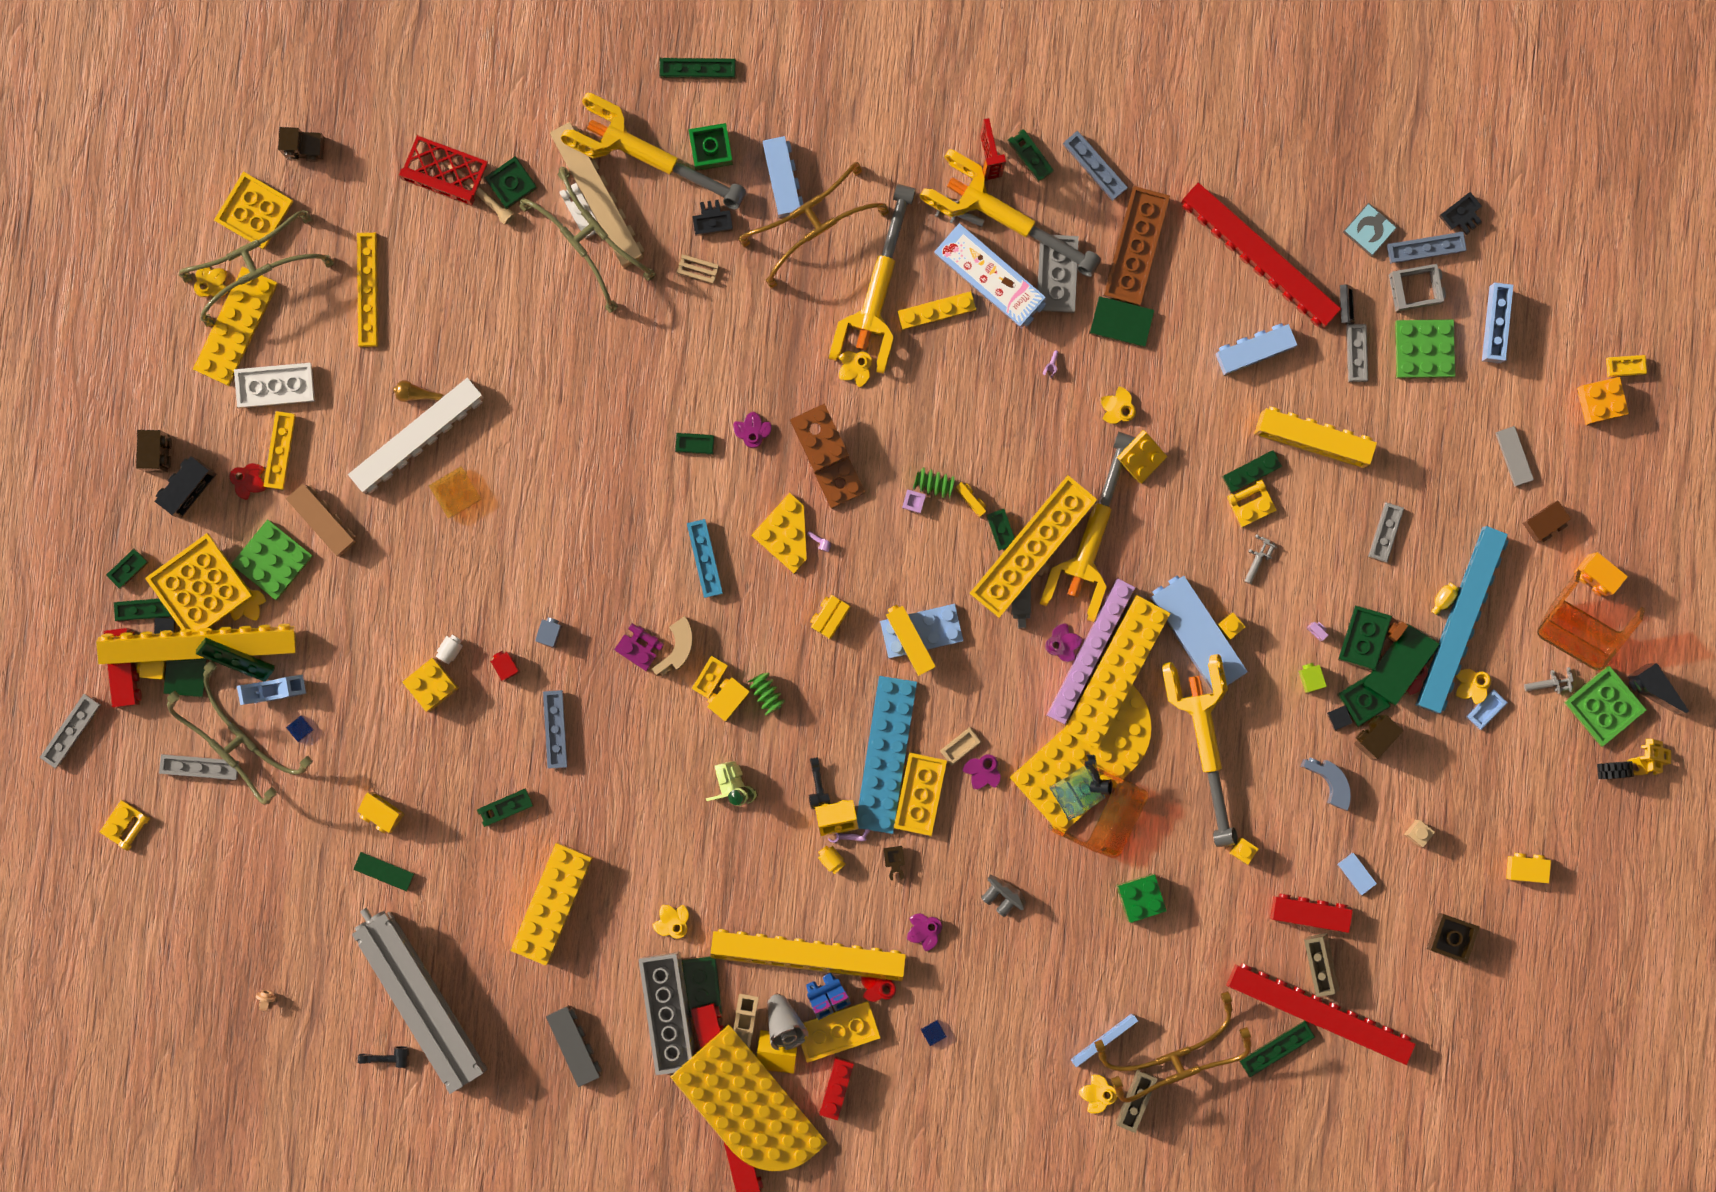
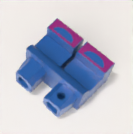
M832 973L823 977L825 985L818 988L815 981L806 985L807 996L818 1020L834 1013L827 998H829L835 1012L851 1005L840 981Z

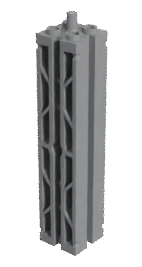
M367 908L361 910L360 913L366 922L355 927L356 932L352 936L358 942V946L439 1078L446 1085L447 1091L451 1094L488 1069L481 1061V1057L398 922L395 921L393 914L383 911L372 917Z

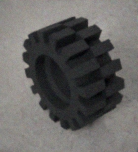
M1633 761L1597 764L1598 779L1634 777Z

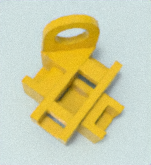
M1646 739V745H1641V748L1645 749V756L1627 760L1633 761L1639 768V771L1633 770L1634 775H1645L1652 771L1653 775L1663 773V765L1671 764V750L1663 748V741Z

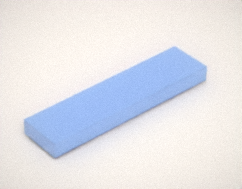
M1130 1014L1095 1041L1102 1039L1104 1046H1106L1138 1022L1137 1018ZM1094 1042L1071 1058L1075 1067H1078L1097 1052Z

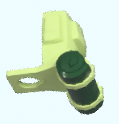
M735 761L715 766L722 795L706 798V801L728 796L731 804L741 806L756 800L758 793L752 787L744 786L741 779L743 773Z

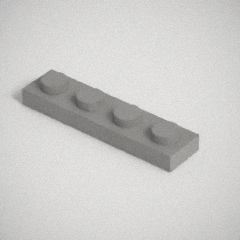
M83 694L39 758L52 767L58 768L101 704L87 694Z
M161 754L159 774L238 780V772L224 759Z

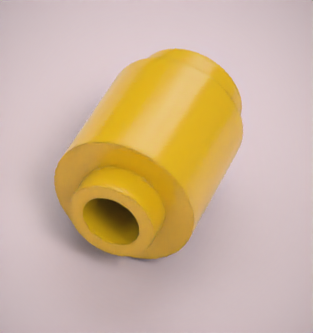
M826 845L818 852L820 854L818 859L833 874L846 865L843 862V857L833 846L829 848Z

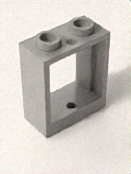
M1437 264L1393 271L1389 274L1396 312L1438 305L1444 302V298H1446L1445 288L1441 287L1440 281L1442 280V271L1440 268L1438 269ZM1430 272L1435 299L1406 304L1401 277Z

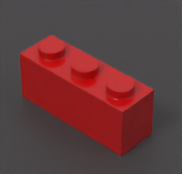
M835 1056L819 1111L820 1116L838 1121L853 1069V1061Z

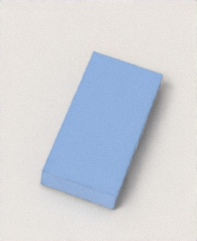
M1493 689L1486 699L1479 703L1466 717L1479 730H1482L1508 702Z
M1351 853L1337 864L1360 895H1363L1377 884L1354 853Z

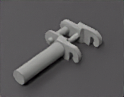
M937 210L935 217H938L940 212L939 210ZM969 213L957 216L981 227L984 223V219ZM955 217L951 218L950 223H953Z
M1255 535V537L1264 543L1259 553L1251 549L1248 551L1256 555L1244 581L1248 584H1252L1262 562V557H1266V560L1272 559L1273 549H1277L1275 543L1271 544L1269 543L1270 540L1259 535ZM1266 545L1270 546L1267 554L1263 553Z
M1570 667L1566 668L1568 678L1557 680L1556 676H1554L1555 671L1551 670L1550 680L1524 684L1525 692L1549 688L1556 685L1555 692L1557 691L1558 694L1565 690L1572 692L1573 685H1571V682H1573L1572 673H1570ZM1567 682V686L1560 687L1559 683Z

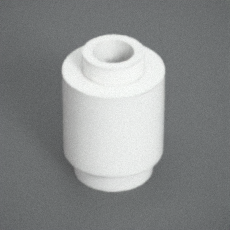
M451 635V637L446 636L437 650L438 654L436 657L447 664L454 661L463 647L460 644L462 640L454 635Z

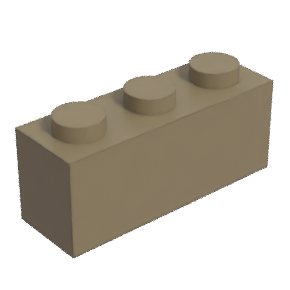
M1328 934L1308 936L1304 942L1316 997L1336 994L1339 991V985Z
M1137 1070L1126 1098L1132 1097L1156 1084L1157 1078ZM1152 1092L1135 1101L1124 1102L1116 1120L1117 1126L1136 1133Z

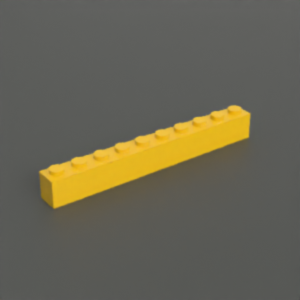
M280 624L278 627L260 625L259 628L241 626L239 629L222 627L220 630L213 631L211 628H203L192 632L191 629H184L178 633L165 630L161 631L160 634L146 631L142 632L141 635L122 633L121 636L103 634L96 641L98 664L201 659L204 657L196 655V649L205 637L250 656L296 653L295 626H290V624Z
M719 929L718 932L713 931L710 958L895 981L903 980L906 954H902L898 950L883 952L880 948L866 950L862 946L856 945L849 948L844 947L840 943L825 945V942L822 941L808 943L804 939H794L792 941L782 936L767 938L768 936L765 934L750 936L746 932L734 934L724 929Z

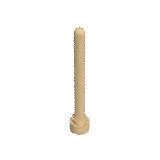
M449 160L442 162L448 170L452 169ZM460 169L456 170L459 179L466 177ZM471 179L464 181L463 183L472 190L474 182ZM478 187L476 195L498 214L497 216L501 223L504 225L509 224L515 214L510 209L502 208Z

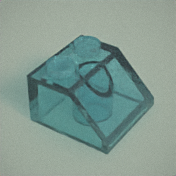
M1085 765L1049 787L1069 820L1086 812L1105 798L1101 793H1091L1090 783L1093 779Z

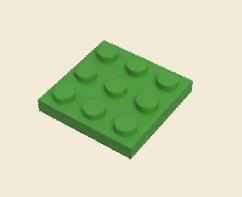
M1454 320L1395 321L1397 378L1455 377Z
M267 519L231 565L273 599L278 600L313 555Z
M1610 666L1605 667L1564 702L1601 747L1646 711L1645 707Z

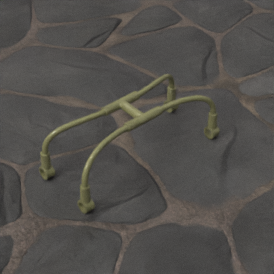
M560 167L557 175L564 181L572 200L589 225L574 236L566 226L564 227L553 215L536 203L523 198L520 201L519 207L524 212L533 207L558 226L564 237L590 265L607 302L605 309L612 313L618 308V305L614 300L610 299L598 269L588 256V252L580 244L581 240L595 230L602 240H605L615 251L645 271L643 277L647 282L652 280L656 273L628 255L608 237L606 231L590 212L584 209L577 199L567 179L571 174L566 167Z
M302 210L295 213L268 235L226 254L225 257L183 268L179 271V276L187 283L192 280L189 273L191 271L215 266L228 260L231 261L241 255L250 273L238 278L237 281L221 290L202 310L200 319L206 327L214 324L210 314L206 315V313L219 298L240 284L243 285L271 271L274 267L303 259H321L327 268L334 265L330 255L303 254L285 258L272 264L268 263L257 269L249 254V251L261 246L260 244L275 236L296 218L301 217L305 224L311 222L312 218L308 211Z
M210 661L203 668L205 670L203 675L207 696L218 715L227 724L228 729L235 734L236 738L223 748L215 739H211L198 727L176 713L173 707L181 697L176 691L167 697L168 710L177 720L203 737L232 768L236 769L261 804H269L278 792L271 787L264 793L265 797L263 799L248 776L240 768L238 762L229 753L243 743L270 765L293 775L306 772L307 768L313 763V760L306 756L300 762L299 770H293L276 763L263 754L250 738L234 723L229 721L216 703L210 690L209 677L217 668V665Z

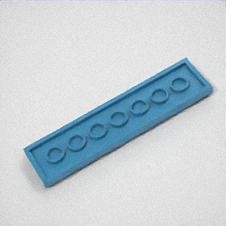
M879 676L856 817L859 829L893 834L916 692V681Z

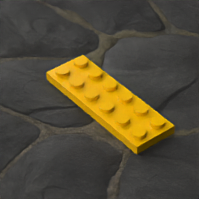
M242 266L236 281L238 278L250 273L249 270ZM261 275L231 289L193 370L227 386L230 385L234 376V369L238 368L276 290L277 282Z

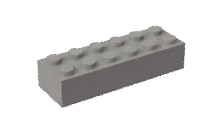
M681 952L647 956L638 959L656 1075L675 1073L696 1054Z

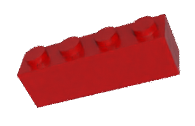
M130 628L104 631V634H113V636H121L122 633H133L135 635L134 632H131ZM135 662L107 664L112 707L140 705L139 700L142 699V694L137 685L140 677L137 673Z
M1279 893V897L1273 896L1270 915L1272 920L1349 933L1353 910L1347 909L1348 905L1336 903L1335 907L1329 906V902L1317 900V903L1309 902L1310 898L1298 896V900L1290 899L1291 895Z

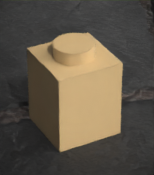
M1415 820L1404 835L1418 847H1424L1435 832L1421 820Z

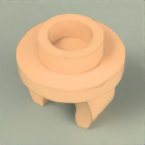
M261 990V992L256 994V998L260 1000L259 1010L267 1011L269 1002L275 1001L276 997L272 995L271 991Z

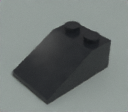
M1657 663L1645 664L1627 676L1630 680L1629 685L1634 691L1637 690L1641 695L1674 714L1689 712Z

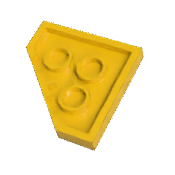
M789 493L751 536L793 574L807 560L804 505Z

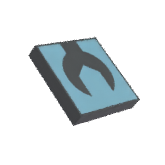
M1368 203L1343 233L1372 257L1397 227Z

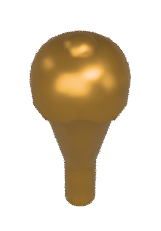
M407 380L399 381L393 389L396 399L401 402L422 399L439 401L444 396L442 393L430 392L413 385Z

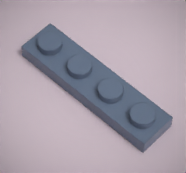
M1078 131L1063 143V146L1112 201L1128 188Z
M1458 232L1391 243L1387 245L1390 264L1465 252L1466 244L1464 233Z
M563 690L544 691L547 767H568Z

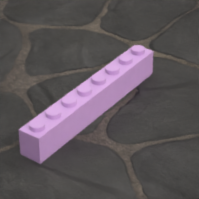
M1120 579L1115 581L1046 715L1061 724L1066 723L1135 589L1134 586Z

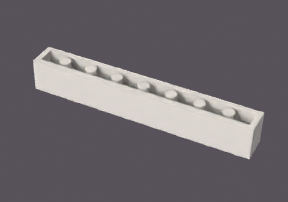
M466 378L348 474L349 477L364 494L367 492L369 494L378 488L377 484L382 480L385 482L393 476L392 472L395 469L403 468L411 456H418L426 444L431 445L438 439L437 435L441 432L446 433L453 427L451 425L453 422L467 416L466 412L471 408H477L482 403L481 400L484 397L473 383Z

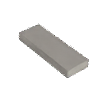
M1366 324L1346 325L1348 382H1368Z
M1515 426L1496 432L1495 434L1514 487L1534 480Z
M1385 502L1368 555L1369 558L1385 563L1388 562L1403 514V507Z

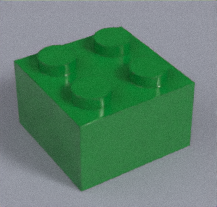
M726 123L688 129L696 171L733 165Z
M1152 873L1116 885L1129 923L1167 911L1155 874Z

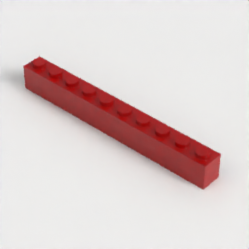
M1199 182L1183 198L1181 203L1185 211L1197 216V221L1201 225H1207L1216 238H1221L1226 242L1225 246L1229 250H1235L1244 263H1250L1254 267L1253 270L1256 274L1268 279V284L1274 289L1278 288L1288 302H1294L1300 313L1303 315L1307 314L1312 318L1310 321L1315 326L1324 328L1340 311L1341 308Z
M1241 963L1238 966L1235 964L1226 986L1407 1065L1416 1045L1410 1042L1411 1037L1402 1033L1399 1037L1393 1034V1029L1384 1025L1382 1029L1376 1027L1375 1021L1365 1018L1364 1021L1358 1019L1359 1014L1350 1010L1347 1013L1340 1011L1341 1006L1331 1002L1329 1005L1322 1003L1323 999L1316 997V995L1312 994L1311 997L1304 995L1305 991L1300 988L1294 987V989L1286 987L1288 983L1276 979V982L1269 979L1270 975L1259 971L1256 974L1251 971L1252 967Z
M714 1003L691 1009L700 1049L724 1029V1025L720 1026L718 1018H721L719 1006L715 1007ZM724 1142L736 1192H761V1188H764L761 1176H757L756 1169L758 1168L738 1158Z

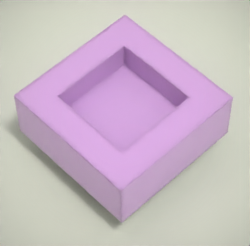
M907 489L902 509L921 513L926 495Z
M1311 622L1307 627L1319 641H1323L1328 636L1325 632L1327 629L1320 622Z

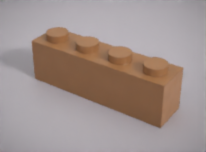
M302 484L286 500L333 553L341 557L357 542L354 539L356 535L350 528L345 529L341 525L343 520L336 513L333 515L328 510L330 506L324 499L320 501L317 498L316 494L318 492L311 485Z

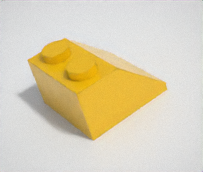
M374 792L366 793L357 811L361 814V819L368 823L372 821L377 825L375 828L384 834L386 832L392 833L405 814Z

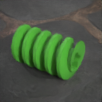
M923 467L920 472H917L913 490L919 485L920 492L926 487L927 494L934 490L935 496L942 492V498L949 494L950 499L955 476L948 480L947 474H944L940 478V472L933 476V470L930 469L926 474L925 467Z
M769 672L762 673L748 681L753 682L750 689H757L754 696L761 695L757 701L758 703L764 702L761 708L768 709L765 715L781 708V705L785 702L784 699L778 700V697L781 695L780 692L774 693L777 686H770L773 679H766L770 675Z

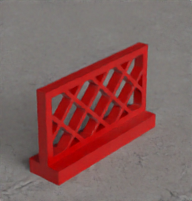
M986 118L983 119L980 133L985 156L983 166L984 181L1002 177L1006 164L1005 154H997L990 119Z
M417 135L399 176L403 181L472 206L488 161ZM420 142L428 145L430 150L419 154L417 147ZM440 149L444 150L447 157L437 161L433 152ZM432 154L435 162L424 166L421 157ZM461 156L465 163L454 167L451 159ZM419 159L422 167L417 170L410 169L411 162ZM449 160L452 169L442 173L439 164ZM475 162L482 164L480 171L472 174L468 165ZM437 165L440 174L433 177L429 176L426 169ZM467 166L470 175L459 179L456 170ZM454 172L458 180L452 183L446 182L444 176ZM472 178L474 182L472 190L464 189L462 182Z

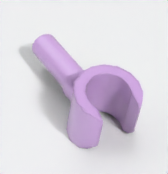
M1054 351L1050 363L1047 364L1043 371V375L1050 371L1052 378L1056 373L1057 367L1055 362L1058 351Z
M810 531L807 533L809 537L820 543L818 549L829 552L831 547L829 541L816 536Z

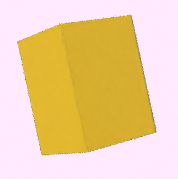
M760 1030L757 1059L769 1071L794 1074L797 1047L785 1050V1047H779L780 1050H776L771 1046L769 1031Z

